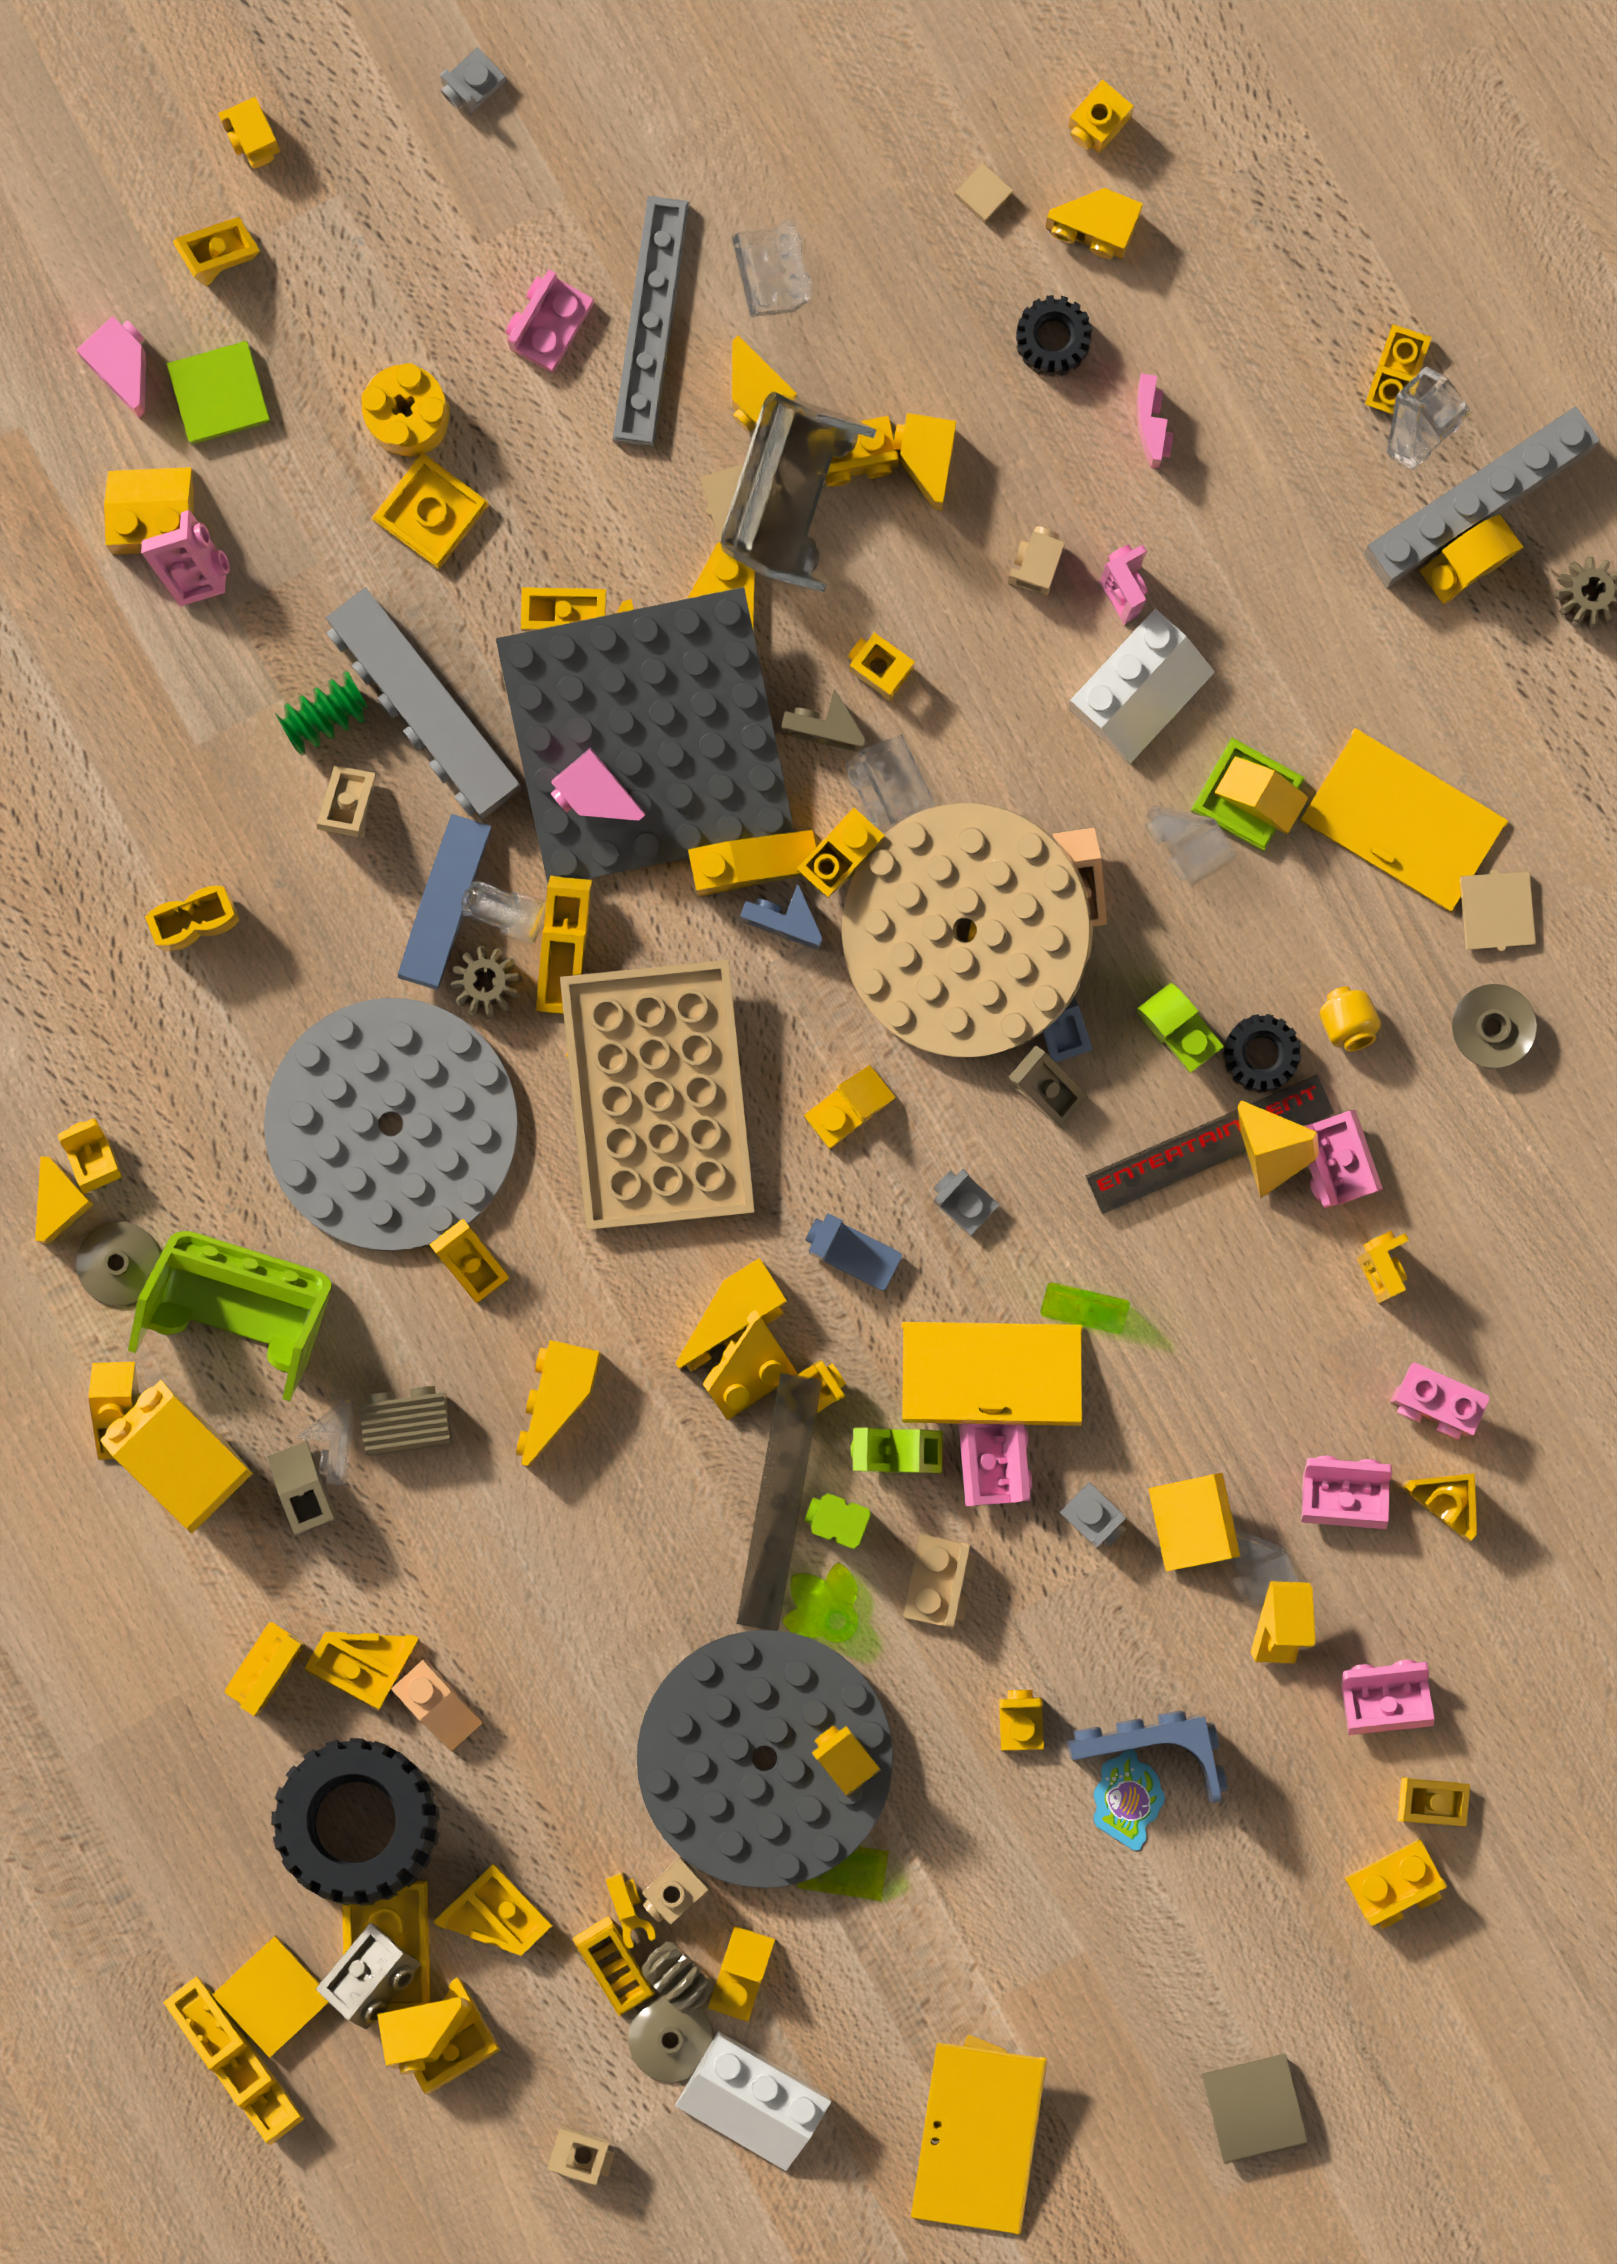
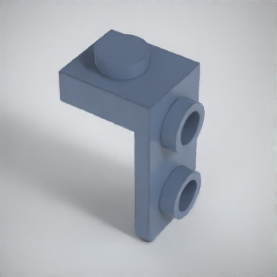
M827 1213L824 1221L815 1219L805 1239L806 1242L812 1244L808 1251L810 1255L881 1291L887 1288L902 1258V1254L899 1251L843 1224V1220Z

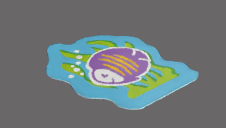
M1128 1749L1118 1757L1110 1759L1102 1765V1779L1093 1793L1097 1806L1093 1821L1096 1827L1130 1849L1140 1850L1142 1844L1146 1841L1145 1826L1154 1821L1158 1816V1812L1164 1804L1165 1795L1155 1771L1147 1764L1138 1761L1137 1752L1134 1749Z

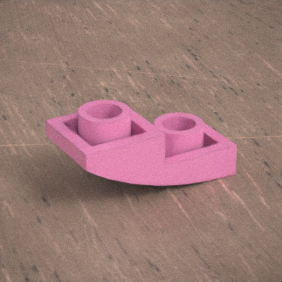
M1141 373L1137 394L1138 429L1144 453L1150 467L1159 469L1162 457L1170 458L1174 433L1166 432L1168 419L1151 417V414H1160L1163 390L1156 389L1157 376Z

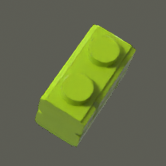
M826 1493L822 1496L821 1500L812 1498L804 1522L812 1524L813 1535L829 1541L836 1538L837 1544L854 1550L856 1547H859L871 1514L869 1508L853 1502L846 1505L845 1499Z

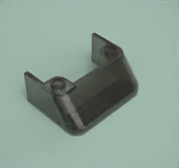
M777 392L770 393L762 405L722 531L721 547L723 552L765 577L825 592L827 584L811 576V572L818 565L820 554L818 548H816L815 540L808 536V532L832 457L843 458L855 448L858 434L874 438L876 429L849 416Z

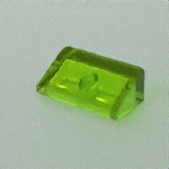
M1050 1282L1049 1284L1047 1283L1040 1314L1043 1317L1121 1334L1130 1308V1302L1126 1299Z
M858 1847L836 1867L816 1878L799 1883L797 1888L881 1901L889 1851Z

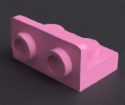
M548 269L544 278L537 276L531 284L526 298L530 300L522 314L519 312L514 314L505 334L509 335L507 341L510 350L553 374L592 308L594 299L557 278L555 272Z
M190 510L181 512L180 529L142 541L141 553L180 607L225 593L226 574H229L230 571L228 559L222 550H217L210 540L205 524L199 523Z
M1129 544L1108 556L1110 561L1104 565L1105 569L1099 581L1123 625L1137 618L1146 602L1144 595L1148 593L1142 577L1137 572L1147 554L1144 545L1132 549Z

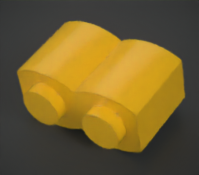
M224 886L204 887L192 893L184 902L171 901L163 903L152 909L145 916L155 945L161 951L168 952L190 946L201 935L215 936L225 933L240 921L231 895Z

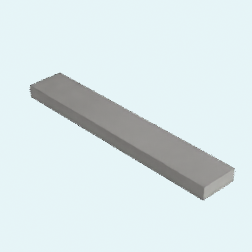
M648 196L613 432V443L655 447L689 201Z

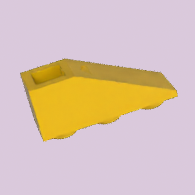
M760 1258L723 1280L675 1363L679 1370L687 1366L690 1372H693L712 1360L709 1352L716 1347L724 1344L727 1348L731 1341L737 1343L749 1325L746 1318L755 1309L766 1325L784 1314L781 1307L787 1304V1300Z
M549 1340L548 1349L540 1347L535 1366V1372L542 1373L538 1390L530 1389L525 1410L526 1414L532 1415L529 1431L521 1430L516 1448V1455L523 1456L521 1465L530 1467L592 1395L601 1356L600 1351Z

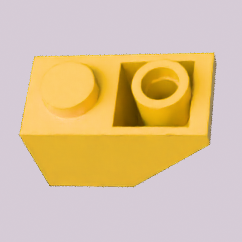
M1102 188L1050 209L1045 228L1052 230L1051 235L1060 241L1073 244L1076 240L1089 245V250L1099 257L1112 259L1115 256L1122 259L1141 216L1143 203L1107 188Z
M853 807L797 868V871L829 898L854 876L859 865L882 841L885 835Z
M135 1362L92 1363L88 1399L98 1460L114 1459L100 1439L106 1434L108 1427L115 1420L123 1418L137 1404V1400L140 1397Z
M834 1725L814 1741L818 1748L812 1754L846 1796L881 1770L847 1726L839 1731Z

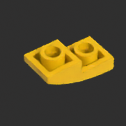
M1392 323L1365 405L1403 418L1405 417L1432 336Z

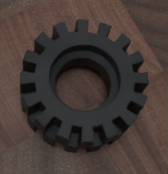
M1048 295L1046 300L1041 301L1038 298L1033 301V305L1030 308L1027 306L1023 311L1017 325V350L1023 356L1022 361L1027 366L1029 364L1033 366V371L1039 374L1040 371H1045L1047 376L1053 377L1054 373L1060 372L1062 376L1068 374L1069 369L1074 368L1075 370L1078 368L1081 361L1086 358L1091 344L1092 326L1091 324L1089 325V316L1086 311L1082 312L1080 310L1081 305L1076 301L1072 304L1068 302V297L1061 296V299H1054V295ZM1058 321L1068 328L1070 341L1063 349L1051 351L1040 344L1037 333L1039 328L1046 322Z
M1259 1014L1252 1015L1250 1018L1240 1021L1228 1035L1223 1051V1059H1225L1226 1063L1225 1068L1227 1073L1232 1075V1080L1236 1084L1243 1085L1244 1089L1249 1091L1256 1090L1258 1093H1265L1268 1090L1273 1091L1286 1084L1296 1072L1301 1060L1300 1040H1297L1293 1027L1290 1029L1286 1025L1287 1022L1282 1018L1279 1020L1270 1014L1265 1016H1259ZM1265 1037L1275 1043L1278 1049V1059L1274 1066L1268 1069H1257L1248 1062L1246 1047L1251 1040Z

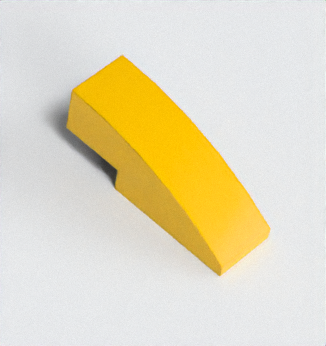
M550 876L547 886L544 928L542 931L536 1011L564 1014L560 977L583 975L592 880Z

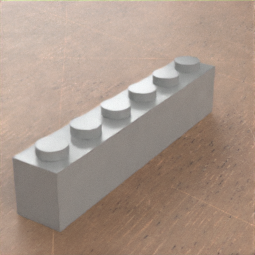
M1575 406L1368 544L1363 556L1387 589L1441 553L1445 547L1483 521L1501 513L1591 453L1600 439L1577 406Z
M366 587L326 617L331 627L326 632L330 640L341 653L348 648L356 658L357 662L351 665L366 685L373 681L383 694L377 698L392 718L399 714L406 722L408 727L403 730V733L417 751L425 747L434 760L428 764L444 784L450 779L460 791L454 798L468 816L476 812L483 821L522 791L516 778Z

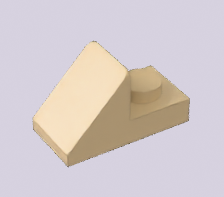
M334 765L316 830L364 838L366 813L375 786L376 773Z

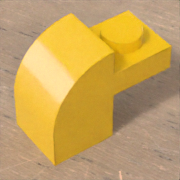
M1497 514L1457 538L1445 547L1441 554L1419 571L1442 604H1445L1479 578L1495 571L1524 547L1502 516Z

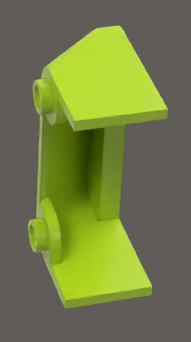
M191 1231L174 1233L170 1236L138 1297L128 1351L137 1352L148 1329L162 1335H172L185 1330L190 1320L269 1344L266 1355L268 1362L277 1370L288 1373L282 1399L291 1401L308 1365L329 1299L331 1281L320 1271Z

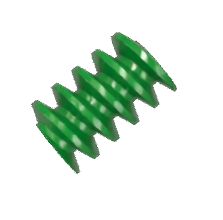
M348 671L343 672L344 686L341 687L333 679L328 680L330 694L326 695L321 689L315 687L313 688L315 702L312 703L305 696L301 695L298 697L300 710L297 711L290 704L286 703L284 704L285 718L282 719L276 714L295 751L300 755L306 754L305 740H308L316 748L321 746L320 732H323L331 740L334 739V724H338L346 732L349 731V716L354 717L361 724L365 722L363 709L367 708L369 710Z

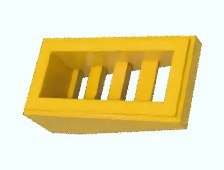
M609 1916L573 1937L577 1949L618 2016L655 1995V1992ZM608 1936L612 1938V1940L590 1952V1947ZM619 1950L620 1956L599 1967L598 1961ZM624 1966H629V1971L613 1981L608 1982L606 1977ZM635 1979L638 1981L639 1986L619 1998L616 1996L615 1992Z

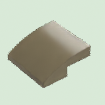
M1286 2054L1202 2073L1224 2164L1308 2145Z

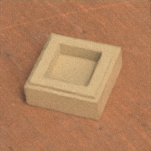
M982 163L955 191L954 196L985 224L1013 194V189Z

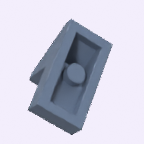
M798 884L786 915L779 913L781 908L779 905L764 899L757 898L755 904L748 901L745 902L740 915L741 922L820 951L822 936Z

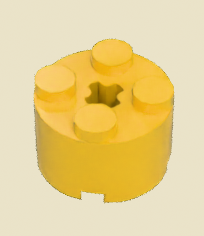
M412 363L390 366L376 374L363 391L361 396L363 419L374 440L384 450L397 455L417 457L422 452L426 454L432 451L443 440L449 423L450 408L440 384L426 370ZM406 404L409 408L411 407L413 414L406 417L400 412L399 408Z

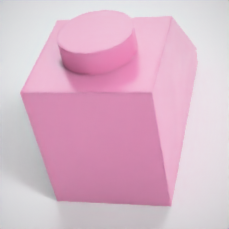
M112 316L76 351L96 375L140 418L145 413L147 354L140 344L144 337L128 320L121 325Z
M591 748L552 779L551 783L556 789L551 792V795L566 813L573 808L581 816L637 821L645 816L642 808Z

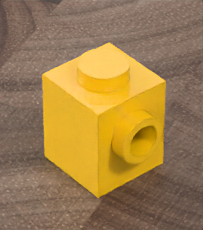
M1102 79L1070 115L1068 128L1071 130L1070 136L1082 148L1089 150L1092 147L1100 154L1131 119L1134 105Z

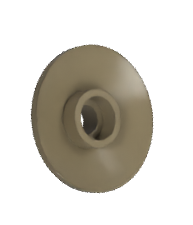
M1487 984L1471 990L1461 999L1453 1014L1452 1034L1455 1044L1468 1060L1485 1068H1503L1518 1062L1528 1053L1536 1037L1537 1021L1531 1004L1519 991L1506 985ZM1494 1020L1499 1024L1500 1031L1497 1035H1489L1486 1032L1485 1024L1487 1021Z
M111 1222L101 1225L84 1239L79 1248L76 1262L79 1280L89 1295L104 1304L126 1306L136 1303L160 1257V1251L150 1234L137 1225L127 1222ZM115 1255H121L124 1259V1266L118 1271H113L109 1265L110 1259Z
M663 1996L649 2001L640 2008L631 2022L628 2033L629 2050L636 2065L648 2076L664 2082H678L690 2078L714 2039L711 2022L701 2007L696 2008L690 2014H684ZM673 2032L678 2036L679 2043L676 2047L668 2048L663 2044L662 2037L665 2033Z

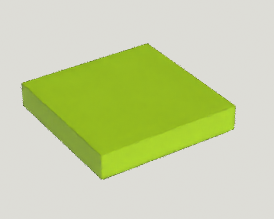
M247 340L167 363L190 445L271 422Z
M1232 737L1190 812L1264 852L1276 828L1215 795L1214 793L1234 757L1275 770L1298 789L1305 777Z

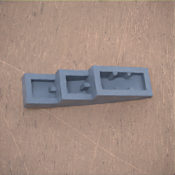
M451 814L398 972L399 979L438 990L464 920V912L477 879L478 868L491 835L492 826Z

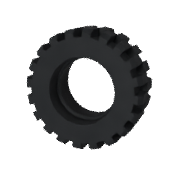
M350 1738V1741L340 1742L335 1740L325 1743L326 1747L318 1751L313 1749L303 1756L305 1760L297 1767L293 1765L286 1774L288 1779L285 1785L277 1790L274 1798L277 1800L276 1811H272L271 1825L275 1827V1836L273 1837L275 1848L281 1854L283 1859L281 1862L287 1871L297 1879V1882L324 1899L348 1906L349 1904L373 1905L374 1902L383 1899L387 1901L398 1896L397 1892L407 1886L409 1888L418 1880L416 1876L423 1867H428L432 1859L430 1854L433 1846L438 1843L437 1821L440 1820L439 1807L436 1806L434 1800L435 1794L420 1769L402 1753L378 1741H365L363 1738ZM350 1782H365L381 1789L390 1799L396 1815L395 1832L389 1845L375 1858L359 1863L344 1862L329 1854L321 1844L316 1829L317 1813L322 1801L332 1790Z

